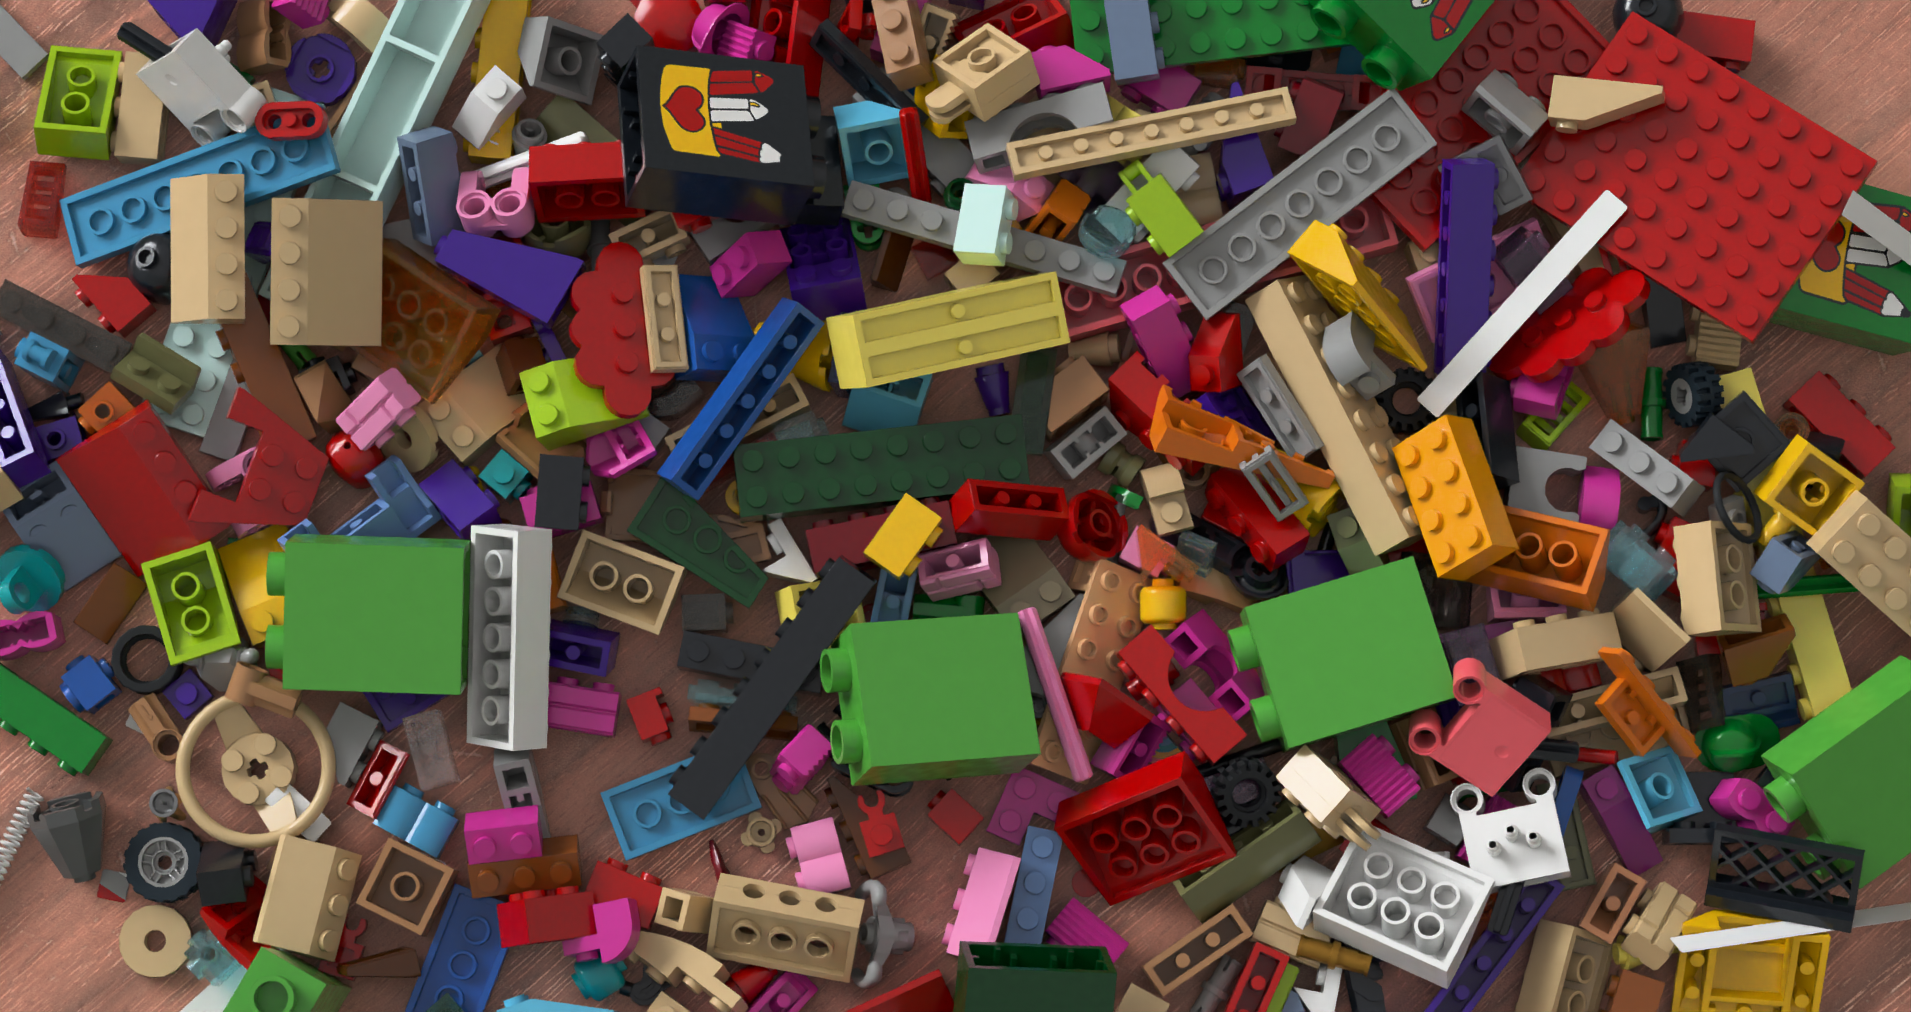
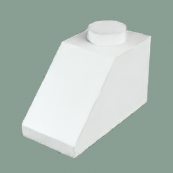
M494 65L471 91L452 128L480 151L527 97L520 85Z
M1305 855L1295 864L1289 863L1285 867L1279 879L1283 886L1278 895L1295 925L1302 930L1313 921L1312 911L1334 872Z

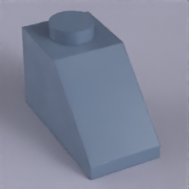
M1794 530L1773 537L1749 574L1758 579L1757 585L1766 592L1782 594L1790 591L1821 556L1806 544L1809 539Z

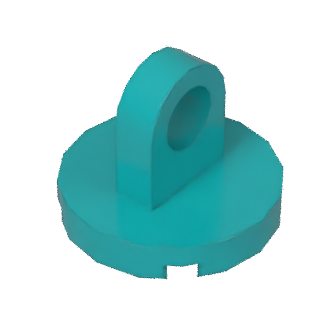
M21 544L10 547L0 556V600L3 606L14 615L25 611L49 610L58 603L65 590V573L59 562L47 551L40 548L38 551L30 549L31 545Z

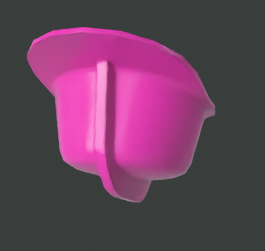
M713 3L706 7L697 17L691 36L693 45L699 50V53L715 55L718 53L717 48L720 47L719 42L723 40L722 35L725 33L724 28L728 26L727 21L733 20L748 26L750 19L748 7L742 3H733L729 6Z

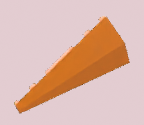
M1162 385L1149 434L1154 452L1241 470L1239 466L1241 462L1245 460L1248 463L1252 460V455L1255 453L1262 454L1265 452L1263 448L1270 445L1296 482L1329 489L1335 478L1332 470H1324L1303 462L1305 456L1297 452L1290 457L1274 449V440L1227 416L1221 417L1201 409L1202 403L1194 399L1190 404H1187L1172 395L1173 388ZM1270 460L1265 463L1275 478L1283 479ZM1259 468L1253 470L1254 473L1263 475Z

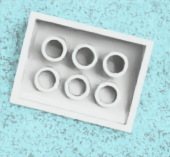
M1377 827L1375 828L1382 834L1377 840L1373 839L1365 831H1362L1361 834L1372 846L1365 851L1354 841H1350L1312 911L1314 930L1448 989L1466 954L1495 884V879Z

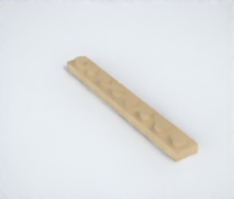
M1282 87L1006 143V152L1014 181L1291 126L1296 123V114L1288 87Z

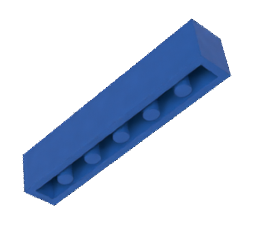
M782 297L656 474L683 494L698 501L825 323L799 302Z

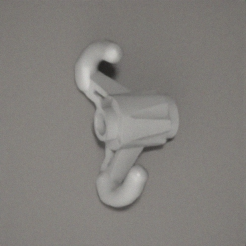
M872 879L863 882L855 892V897L866 900L871 894L873 916H870L866 923L861 925L859 932L860 943L865 946L866 951L871 953L866 975L860 968L852 969L851 979L854 983L863 989L876 986L881 981L882 966L889 954L902 955L903 951L909 952L913 947L915 938L913 924L905 922V918H894L891 916L886 903V887L880 881Z

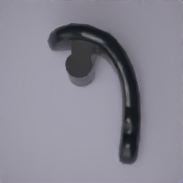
M1653 494L1650 497L1643 496L1639 498L1636 510L1640 514L1657 511L1655 519L1639 533L1610 544L1609 551L1612 554L1620 553L1649 539L1664 522L1668 506Z

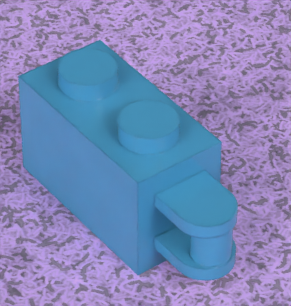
M32 331L28 338H22L14 354L16 357L14 364L30 376L60 391L63 390L66 394L69 392L84 364L70 350Z

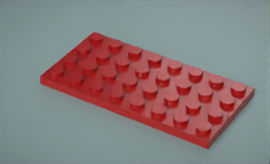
M1494 0L1432 79L1401 91L1395 88L1437 142V145L1373 193L1370 198L1424 253L1439 239L1442 173L1439 171L1438 165L1442 164V159H1451L1492 138L1487 131L1461 110L1478 85L1494 69L1500 73H1507L1517 82L1518 89L1528 97L1533 96L1545 106V112L1548 113L1554 75L1586 78L1610 43L1568 0ZM1549 119L1545 121L1516 156L1512 154L1517 165L1533 152L1552 127L1550 126Z

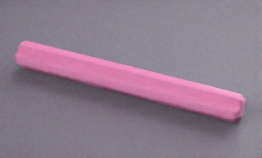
M1035 607L1026 608L1018 612L1020 625L1073 780L1081 782L1090 779L1093 776V772L1038 611Z

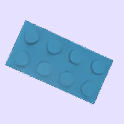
M695 756L601 792V797L626 861L761 809L762 805L746 764H744L704 820L668 795L673 788V785L668 782L681 764L687 768Z

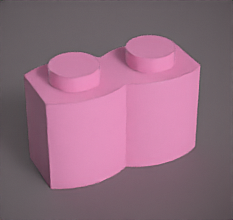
M833 817L790 828L792 836L785 839L790 858L798 857L801 872L795 873L798 887L832 894L852 889Z

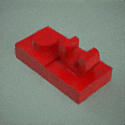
M850 0L837 28L858 47L859 38L864 40L874 39V30H877V25L873 13L862 14L863 0Z

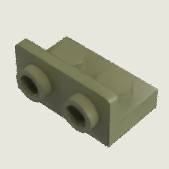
M141 333L136 338L133 350L113 368L110 378L145 400L148 399L150 403L171 415L193 394L201 368L145 333Z

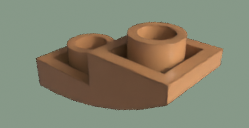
M1189 557L1184 559L1177 586L1183 587L1188 597L1205 605L1215 602L1237 613H1241L1244 607L1253 604V600L1244 597L1236 590L1229 577L1198 559Z

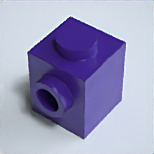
M71 416L35 427L49 465L55 462L56 458L87 439L85 428L77 421L79 419L77 416Z

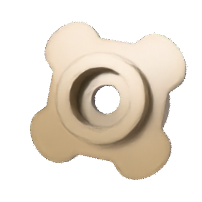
M760 812L751 813L748 816L749 824L747 830L741 834L742 843L745 846L754 845L759 847L763 853L772 852L775 849V837L782 830L781 822L778 819L769 820L764 818ZM760 829L765 831L763 836L758 835Z

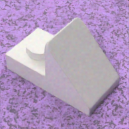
M776 519L768 524L771 532L770 535L766 536L776 555L783 552L785 557L763 569L762 571L766 576L799 584L818 581L782 519Z
M1320 964L1315 985L1321 986L1320 992L1296 987L1292 988V991L1298 993L1301 1003L1307 1012H1335L1342 969L1335 967L1334 970L1327 968V964Z

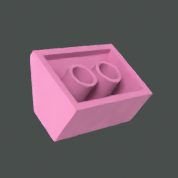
M980 847L978 848L977 855L969 853L963 874L970 876L966 890L958 888L952 908L959 911L955 925L947 924L941 943L948 946L946 954L958 957L960 941L996 942L1021 858Z

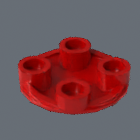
M642 0L634 14V20L653 38L655 47L689 51L694 46L691 37L693 26L702 11L696 0Z

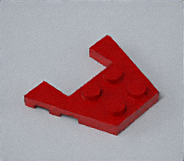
M238 387L226 419L261 432L235 502L199 489L188 521L296 526L308 517L329 457L248 391Z

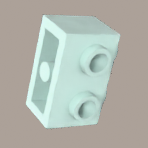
M965 183L953 252L963 264L1005 266L1006 254L1011 253L1013 238L1010 233L1012 220L1017 219L1019 209L1017 199L1006 185Z

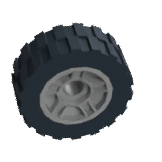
M171 822L153 823L149 825L150 827L139 830L138 834L131 838L129 841L130 845L124 852L125 863H123V870L126 871V879L134 887L133 890L137 894L142 895L143 898L159 903H176L175 901H183L189 898L188 895L195 893L199 889L196 871L203 847L201 839L190 829ZM165 855L169 856L172 860L171 867L166 870L158 866V862H162Z

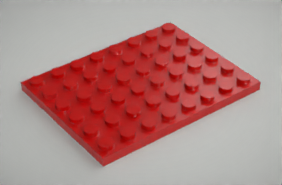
M1632 11L1586 78L1663 86L1665 92L1664 103L1588 130L1577 129V133H1562L1555 130L1556 127H1551L1521 170L1534 196L1528 202L1571 229L1605 190H1609L1627 206V210L1595 245L1633 269L1640 271L1647 278L1754 344L1842 217V212L1852 191L1854 190L1856 193L1860 191L1878 165V161Z

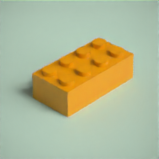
M1445 414L1392 448L1438 578L1465 581L1519 549L1472 419Z

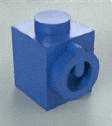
M81 655L71 661L65 668L68 672L61 676L64 682L59 685L65 697L79 713L86 710L95 714L123 692L113 680L115 676L114 671L105 658L98 660L91 655H88L86 658Z

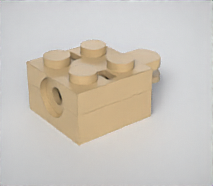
M986 23L932 61L940 87L925 97V102L931 119L938 124H948L967 110L986 122L1040 84L1031 51L991 24Z
M1304 744L1276 775V778L1285 786L1281 792L1296 806L1300 805L1306 810L1304 815L1319 829L1323 828L1335 839L1341 835L1351 842L1354 841L1359 847L1367 851L1372 845L1361 832L1365 831L1375 840L1382 835L1370 823L1381 809L1336 764Z

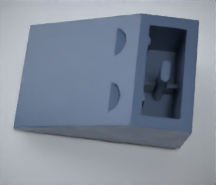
M55 461L49 465L52 473L21 487L20 490L24 498L3 510V513L25 545H31L29 548L37 551L39 548L47 551L59 562L65 573V593L123 555L60 465Z

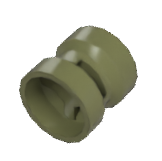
M1118 441L1108 450L1097 470L1105 475L1111 474L1117 478L1118 484L1127 489L1145 464L1146 459L1138 454H1130L1126 451V446Z

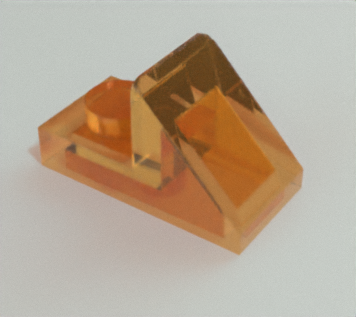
M1142 524L1139 526L1135 537L1142 584H1144L1159 562L1165 565L1163 571L1169 577L1179 583L1182 579L1190 583L1200 567Z

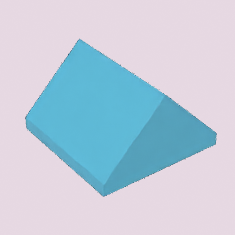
M1670 746L1647 752L1644 756H1633L1617 762V766L1646 830L1651 834L1673 825L1674 822L1683 821L1703 811L1678 755Z

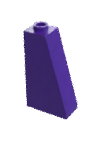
M452 229L448 237L443 235L440 238L433 253L436 255L434 261L439 268L550 330L569 299L570 288L577 277L586 270L584 261L577 257Z

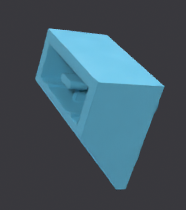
M933 374L868 388H852L842 426L857 431H869L918 425L933 382Z

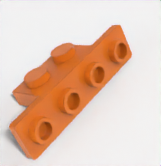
M1602 647L1598 654L1617 678L1594 704L1632 753L1636 756H1644L1662 736L1678 756L1698 758L1702 752L1695 744L1696 739L1688 729L1681 726L1675 718L1676 713L1668 703L1662 701L1655 692L1656 687L1648 677L1642 675L1634 665V657L1623 648Z

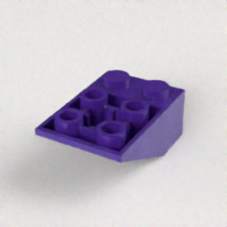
M840 217L838 226L794 224L793 226L779 229L792 259L786 270L793 301L799 302L821 321L826 320L827 317L867 309L849 219Z

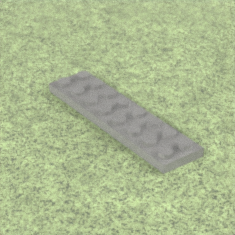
M1389 89L1162 264L1207 321L1291 256L1287 251L1314 220L1327 226L1331 223H1336L1434 148L1437 142L1396 89Z

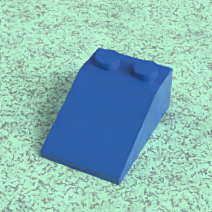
M679 274L689 369L686 372L675 373V380L722 382L755 335L739 298L721 299L712 276Z

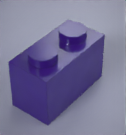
M451 459L418 484L433 503L445 523L460 539L471 540V525L502 523L497 511L500 503L489 489L482 492L477 486L480 482L468 466L462 469L454 459Z
M551 619L549 666L606 677L615 668L620 633Z

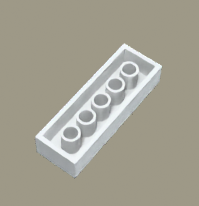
M512 524L471 525L466 743L509 751L547 748L552 529Z

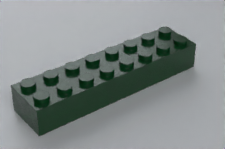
M1022 414L740 444L732 453L740 523L897 505L905 493L917 501L930 497H940V501L950 500L968 478L1030 485Z

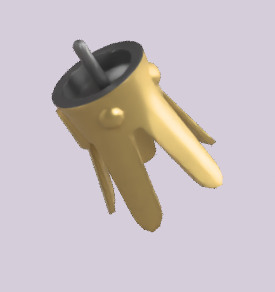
M171 786L159 789L151 795L149 807L161 823L167 822L168 816L179 821L186 819V814L179 808V804L182 803L179 793H174Z

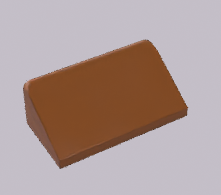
M113 563L73 623L108 645L146 590L147 583L120 565Z

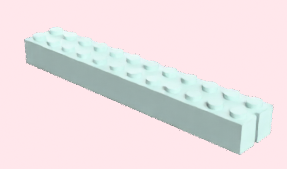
M398 0L332 138L341 172L311 183L304 198L383 201L384 226L404 184L397 137L432 125L491 0ZM271 268L258 293L270 301Z

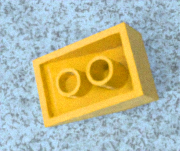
M273 525L218 549L243 623L253 646L259 649L265 645L268 625H284V596H268L266 572L269 552H285L277 539L289 531L286 525Z

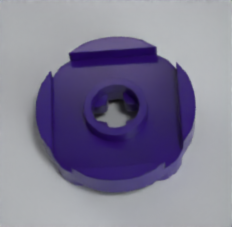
M321 33L307 39L304 37L291 47L290 64L288 68H285L286 79L294 94L299 98L314 103H322L325 106H333L348 94L355 83L357 62L347 44L336 36ZM323 61L328 62L327 69L330 71L328 75L316 78V72L312 69V66L314 64L321 65Z

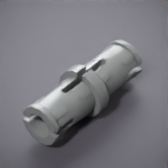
M1224 954L1210 979L1203 981L1201 985L1203 990L1189 1012H1215L1220 1002L1227 1000L1229 996L1227 991L1243 968V965Z

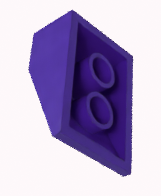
M1239 81L1232 83L1228 98L1242 96L1243 92ZM1257 132L1222 139L1216 185L1220 201H1226L1230 210L1274 178Z

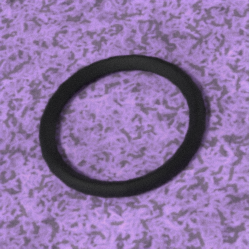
M1727 471L1719 473L1713 483V497L1721 521L1730 534L1738 541L1746 544L1756 542L1761 535L1762 520L1754 495L1746 483L1736 474ZM1724 479L1733 481L1748 501L1754 520V533L1751 536H1744L1738 531L1725 510L1721 497V482Z

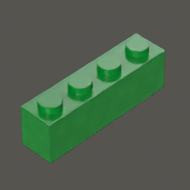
M0 663V727L14 736L20 731L29 737L28 746L43 756L51 752L60 759L57 765L75 777L78 772L89 776L113 742V739Z

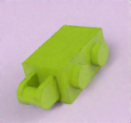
M1138 158L1118 173L1132 193L1126 199L1129 206L1124 210L1137 227L1142 223L1151 233L1146 239L1159 256L1165 252L1170 258L1204 232L1203 227L1162 173L1153 178ZM1143 174L1148 183L1137 190L1131 181Z

